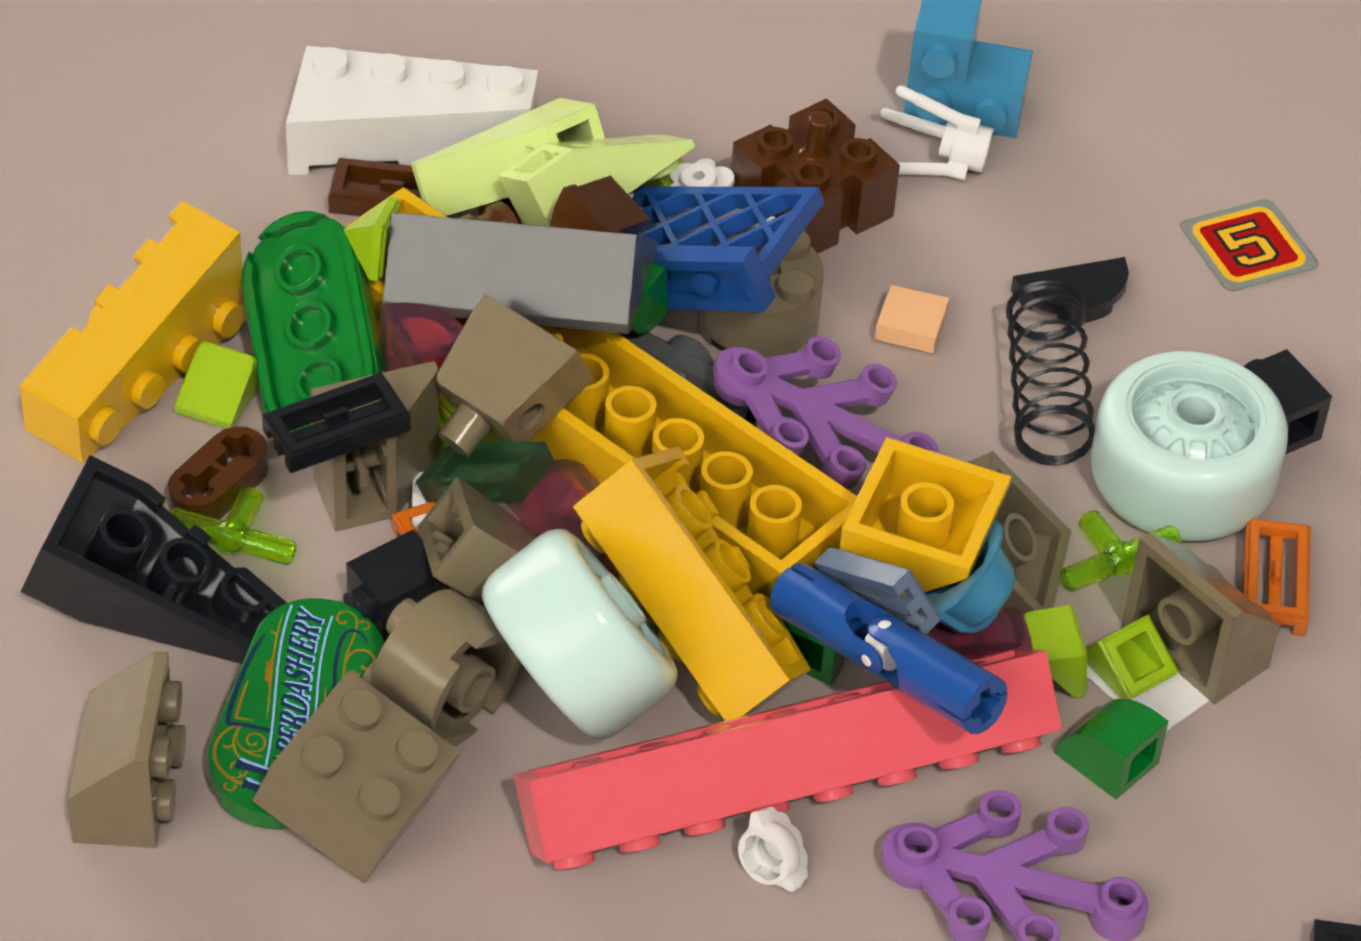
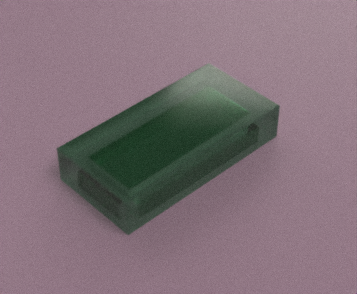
M545 441L480 442L469 458L464 457L447 445L415 483L426 502H437L458 476L494 503H521L556 461Z

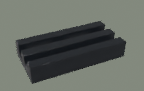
M381 372L262 414V426L267 438L273 437L274 449L278 455L285 456V466L289 472L294 473L411 431V415ZM381 399L380 401H377V402H375V403H372V404L363 406V407H361V408H358V409L349 411V410H351V409H354V408H357V407H359V406H362V405H365V404H368V403H371V402H374V401H376V400ZM323 419H324V421L315 423V424H313V425H310V426L301 428V429L296 430V431H293V432H289V431L298 429V428H300V427H303V426H306V425H309V424H312V423H314V422H317V421H320V420H323Z

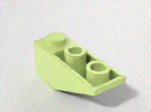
M558 98L411 163V167L422 200L445 216L509 198L498 175L545 143L605 139L595 104Z
M664 134L545 143L499 174L498 177L522 224L550 227L554 207L564 187L572 184L580 186L611 175L624 191L633 198L634 194L632 191L646 181L664 177L674 171L679 165L678 159L695 148V144L692 139Z

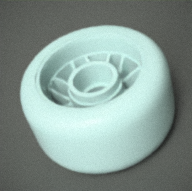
M1173 351L1151 355L1132 363L1120 372L1107 387L1102 397L1091 448L1093 478L1099 492L1108 505L1127 522L1146 532L1168 539L1193 542L1228 537L1245 529L1246 524L1252 518L1258 519L1270 505L1277 490L1287 450V420L1280 401L1272 389L1260 377L1238 363L1217 355L1196 351Z
M554 529L538 536L496 569L486 580L483 586L482 599L496 628L524 668L551 701L576 727L591 738L606 739L618 734L661 701L677 682L678 671L669 652L660 642L657 633L647 621L638 604L590 549L568 530Z

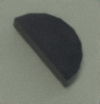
M1120 257L1016 275L1012 278L1011 292L1014 294L1015 291L1023 286L1042 280L1059 281L1070 285L1081 294L1085 303V322H1090L1110 314L1113 305L1125 293L1129 276L1126 258ZM1042 289L1030 292L1018 301L1023 306L1027 302L1043 296L1073 298L1059 290ZM1060 300L1042 301L1034 304L1035 307L1042 311L1057 314V319L1070 322L1078 314L1076 307Z

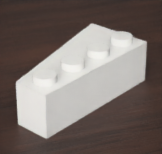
M306 46L286 120L288 176L308 175L309 166L337 164L338 158L373 162L397 161L400 165L411 166V163L537 108L538 70L400 56L391 53L381 54L344 50L335 47Z

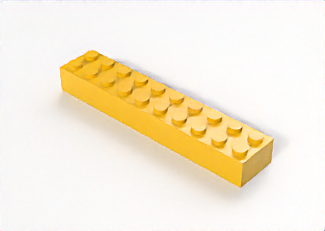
M404 187L391 195L392 197L399 198L401 203L400 213L447 217ZM356 220L345 226V228L354 223ZM386 271L378 282L369 280L380 344L410 366L435 361L438 370H440L468 318L385 311L383 297ZM537 325L576 349L594 378L524 445L528 450L590 493L630 460L679 446L690 464L688 468L681 472L686 483L695 494L699 491H706L719 513L712 519V527L719 539L727 541L732 546H738L751 567L749 569L751 581L747 583V586L752 595L761 593L770 599L775 582L788 567L791 569V566L796 563H806L813 567L815 565L814 562L829 547L834 549L840 548L842 527L857 498L854 493L619 333Z

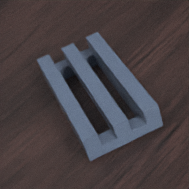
M831 547L814 562L821 573L833 576V580L881 607L911 628L927 635L940 621L938 612L909 569Z

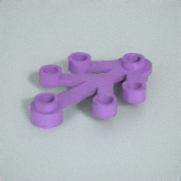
M815 336L807 341L801 352L765 358L752 349L731 347L723 350L714 363V387L725 401L736 406L749 407L762 431L798 456H800L809 440L823 463V473L846 489H851L857 485L866 470L867 464L864 456L858 450L850 446L841 445L834 432L879 453L886 437L939 453L936 442L924 433L911 432L899 437L842 409L861 404L880 407L889 401L897 387V379L894 373L883 365H867L858 379L803 389L785 381L804 375H809L816 379L830 377L841 359V351L828 338ZM776 403L791 410L797 420L783 417Z
M994 790L988 792L981 799L979 811L935 829L923 823H905L893 828L884 838L881 858L892 880L905 888L924 889L947 920L948 934L955 941L985 940L989 932L991 910L983 900L973 896H963L951 877L975 883L1013 934L1016 941H1032L1027 937L1031 934L1044 936L1048 941H1059L1060 928L1056 921L1043 914H1034L1020 895L1089 912V920L1095 932L1111 941L1132 940L1144 928L1149 904L1145 893L1135 881L1125 877H1115L1099 886L1029 868L1057 854L1070 855L1083 849L1086 843L1089 822L1087 817L1078 809L1072 807L1057 808L1049 815L1046 828L984 855L962 851L961 849L990 835L1002 838L1012 835L1017 830L1022 807L1019 799L1008 791ZM999 810L1006 812L1009 816L997 817L990 812ZM1067 827L1073 829L1076 833L1064 834L1057 828ZM910 850L920 851L923 853H915ZM1114 902H1119V903H1123V904H1126V905H1124V906H1123V905H1118V904H1116V903H1114ZM968 916L976 919L979 923L968 925L961 922L959 918Z

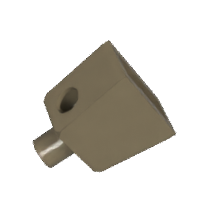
M484 293L478 300L436 377L437 386L450 404L457 409L440 430L438 436L453 450L469 458L489 431L514 447L524 446L569 404L594 377L576 349Z
M458 476L418 525L433 577L483 606L485 605L482 599V591L488 577L539 536Z

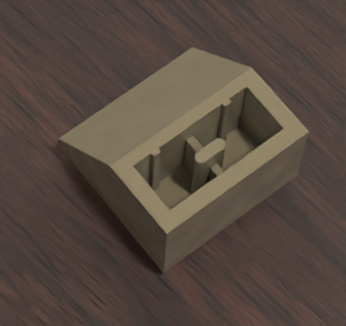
M435 361L382 373L410 413L411 431L313 465V478L335 532L392 518V514L402 511L411 498L413 480L419 472H429L438 460L439 387L436 384V377L439 370ZM369 376L310 389V397ZM381 399L376 400V401L371 402V403H368V404H365V405H362V406H359V407L354 408V409H351V410H349V411H352V410L361 408V407H363V406H366V405L375 403V402H377V401H380ZM323 419V420H320V421H317V422H314V423H312L311 425H313V424H315V423H318V422H321V421H324V419Z
M154 651L89 691L68 795L73 843L156 848L161 820H173L176 802L175 779H169L171 766H182L186 729L185 725L174 724L179 722L181 714L182 682L171 681L168 652Z

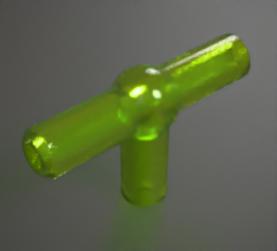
M244 487L240 490L226 520L216 519L178 507L170 512L189 529L195 524L212 537L210 544L216 545L225 554L244 553L288 566L294 560L297 545L293 540L251 529L264 501L262 493L256 488Z
M1098 511L1086 512L1079 521V528L1099 551V554L1061 570V582L1064 588L1070 592L1077 591L1113 575L1126 576L1133 571L1140 537L1128 542L1123 541ZM1167 525L1150 532L1181 544L1180 534L1172 525Z

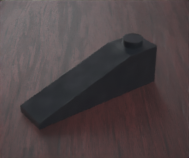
M89 455L46 537L20 592L81 622L242 664L260 623L273 610L287 602L248 568H234L209 546L212 537L195 524L189 529L163 507L166 498L149 483Z

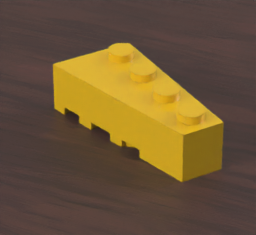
M181 201L168 216L170 223L174 224V226L159 243L149 238L135 253L133 258L139 266L119 289L108 284L94 300L95 305L89 315L87 326L82 331L71 326L20 385L25 430L81 463L85 462L89 455H93L102 446L112 443L124 426L144 409L154 406L162 393L187 373L194 353L202 341L218 345L225 338L235 335L245 321L244 295L241 281L240 232L184 201Z
M677 446L630 460L572 507L582 519L581 529L587 541L600 553L607 554L621 574L619 577L620 583L638 606L646 609L660 629L658 637L662 645L673 659L685 664L698 682L697 692L703 704L712 714L722 717L726 721L753 714L809 672L811 668L782 619L772 612L770 599L761 593L752 595L747 586V583L751 581L749 571L751 567L738 546H732L727 541L719 539L712 527V519L719 513L706 491H699L695 494L689 488L681 472L688 468L690 464L681 448Z

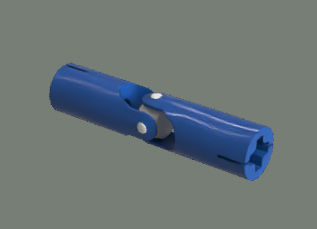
M796 563L791 566V569L788 567L775 582L770 598V606L775 615L869 672L877 674L890 682L896 689L970 734H980L988 730L1003 712L1008 692H1006V683L1001 678L925 633L911 628L902 620L810 565Z

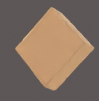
M891 284L876 324L875 340L934 354L948 313L950 298Z

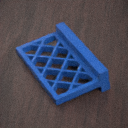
M639 186L632 191L634 194L632 199L640 208H643L642 210L650 218L643 229L658 222L660 223L638 235L656 239L657 251L653 263L666 267L668 309L765 312L776 297L769 282V277L825 202L819 187ZM693 208V209H691V210H689V211H687V212H685V213H682V214H680V215H678V216H676V217H674V218H672V219H670V220H668V221L666 220V218H669V217H671V216H673V215H675V214H677V213H679V212H681V211H683V210H685V209ZM736 209H742L721 220H715L731 211H734ZM787 209H792L791 211L777 218H774L768 222L766 221V219L778 213H781ZM706 223H709L708 226L702 229H699L678 240L676 239V237H679L693 229H696ZM757 223L759 224L758 227H755V228H753V229H751V230H749V231H747V232H745V233H743V234H741V235H739V236H736V237H734V238H732V239H730V240H728V241H727V239H726V238H728V237H730V236H732V235H734V234H736V233H738V232H740V231H742V230H745V229H747V228H749V227H751V226H753V225H755V224H757ZM668 241L670 242L668 245H662ZM717 242L720 243V245L711 246V245H713V244H715V243H717ZM765 245L761 252L757 254L755 249Z

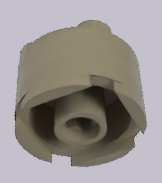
M751 227V228H747V229H745V230H742V231H740V232H738V233H736V234H734V235H732V236H730V237H728V238H726V239H727V241H728V240H730V239H732V238H734V237H736V236H739V235H741V234H743V233H745V232H747V231H749V230H751V229H753V228H755V227ZM805 231L802 232L769 277V282L776 297L765 312L698 310L697 322L699 331L710 345L713 339L726 349L744 347L757 351L765 358L795 353L797 348L804 345L810 338L817 336L824 268L818 253L810 246L811 239ZM717 242V243H715V244H713V245H711V246H717V245H720V243ZM765 245L755 249L757 254L761 252Z
M444 589L430 594L418 603L411 598H407L396 606L386 624V630L390 635L385 641L377 659L367 668L362 679L450 744L456 746L469 739L478 731L469 722L483 707L494 714L502 704L516 679L521 662L510 649L489 614L456 591Z

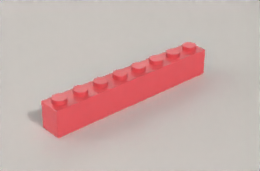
M1021 646L969 659L1001 678L1006 683V692H1008L1003 712L988 730L980 734H970L896 689L890 682L885 680L515 773L513 776L530 855L546 863L553 862L554 869L557 870L580 867L595 861L593 851L619 845L620 852L641 851L659 845L661 843L659 834L684 828L685 835L689 836L711 833L726 826L724 817L748 811L750 816L753 811L771 806L778 812L785 813L790 810V800L813 795L814 802L842 799L854 793L852 784L875 778L877 785L880 786L907 782L917 777L915 768L939 762L940 769H955L979 762V751L1001 746L1002 753H1016L1041 746V735L1062 730L1047 651Z

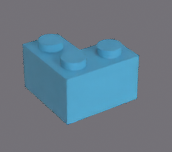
M922 0L914 29L907 88L921 93L961 114L980 118V125L994 128L993 134L1016 138L1027 92L1033 51L976 41L982 0ZM907 100L905 101L904 113L946 126L948 121Z

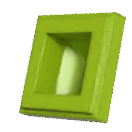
M389 196L343 230L366 276L372 281L378 282L386 271L391 213H400L401 203L397 197Z

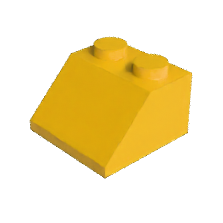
M886 437L842 527L839 549L911 570L924 592L968 579L1010 487L1012 476Z

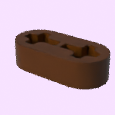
M235 426L224 429L212 437L175 470L169 478L168 499L170 512L188 527H193L195 524L199 527L209 526L223 518L258 486L267 475L268 453L264 436L257 430ZM228 458H232L233 460L228 463ZM207 490H209L208 496L203 495Z

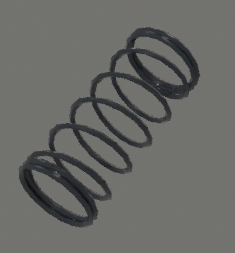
M1044 280L1023 286L1015 291L1007 301L1006 318L1009 323L1007 335L1011 343L1009 360L1013 368L1010 382L1014 390L1012 407L1016 415L1014 441L1018 451L1027 459L1043 465H1061L1074 462L1086 455L1092 448L1095 425L1092 420L1094 409L1091 402L1087 400L1091 394L1092 385L1089 378L1085 375L1088 372L1090 361L1087 354L1083 351L1086 348L1088 337L1085 330L1081 328L1086 317L1085 303L1081 294L1072 286L1059 281ZM1042 289L1059 290L1073 298L1043 296L1027 302L1016 310L1013 315V308L1018 300L1033 291ZM1060 300L1070 303L1078 310V314L1072 322L1062 319L1044 320L1027 328H1023L1016 322L1024 310L1042 301ZM1045 324L1067 325L1062 329L1051 332L1032 331V329ZM1014 331L1018 333V335L1016 336V338L1014 337V334H1013ZM1078 331L1082 338L1079 348L1065 343H1051L1033 348L1026 353L1018 345L1022 337L1032 340L1050 341L1064 339ZM1062 347L1075 351L1074 354L1065 358L1052 360L1032 356L1035 352L1047 348ZM1016 351L1021 355L1017 362L1015 359ZM1081 355L1084 362L1081 372L1067 367H1055L1035 372L1028 377L1020 369V366L1026 359L1039 363L1055 364L1067 362ZM1064 371L1077 375L1073 379L1059 383L1039 382L1034 379L1049 372ZM1017 374L1023 379L1019 386L1017 384ZM1083 379L1086 386L1083 396L1067 391L1050 392L1030 401L1021 393L1029 382L1037 386L1055 388L1068 386ZM1056 396H1068L1078 399L1077 402L1070 405L1041 406L1036 404L1038 401ZM1019 398L1026 404L1021 410L1018 406ZM1084 403L1088 410V414L1074 407ZM1031 406L1036 408L1033 411L1024 415ZM1049 414H1067L1080 419L1083 423L1070 430L1055 432L1042 430L1031 425L1029 422ZM1086 426L1089 430L1088 439L1081 448L1060 456L1047 455L1036 451L1022 437V431L1025 427L1040 434L1052 436L1069 435L1084 429Z

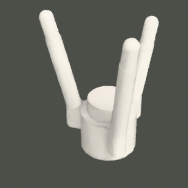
M901 85L896 88V94L899 97L948 121L946 126L888 108H883L880 111V116L883 119L942 138L938 156L949 159L948 163L898 162L900 164L899 175L948 176L964 181L967 170L978 173L983 172L994 128L980 125V118L961 114Z

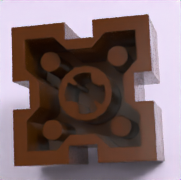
M826 98L790 115L788 129L773 127L770 124L734 141L731 170L734 173L735 183L732 187H819L825 202L804 231L811 239L810 246L817 253H821L838 244L839 231L847 226L857 235L894 217L900 164L871 138L867 140L854 138L856 124ZM787 209L781 213L774 215V217L777 218L791 211L792 209Z

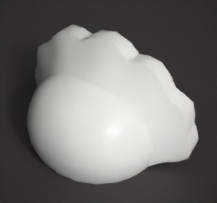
M772 806L753 811L750 815L749 827L742 834L738 844V855L743 868L754 880L761 884L777 885L790 892L798 890L809 876L807 870L808 854L803 847L800 831L791 824L787 814L778 812Z

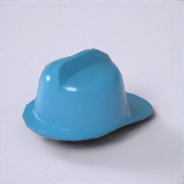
M996 519L969 578L925 592L939 614V622L956 633L971 634L987 628L997 617L1016 582L1014 566L1000 547L1003 540V526Z

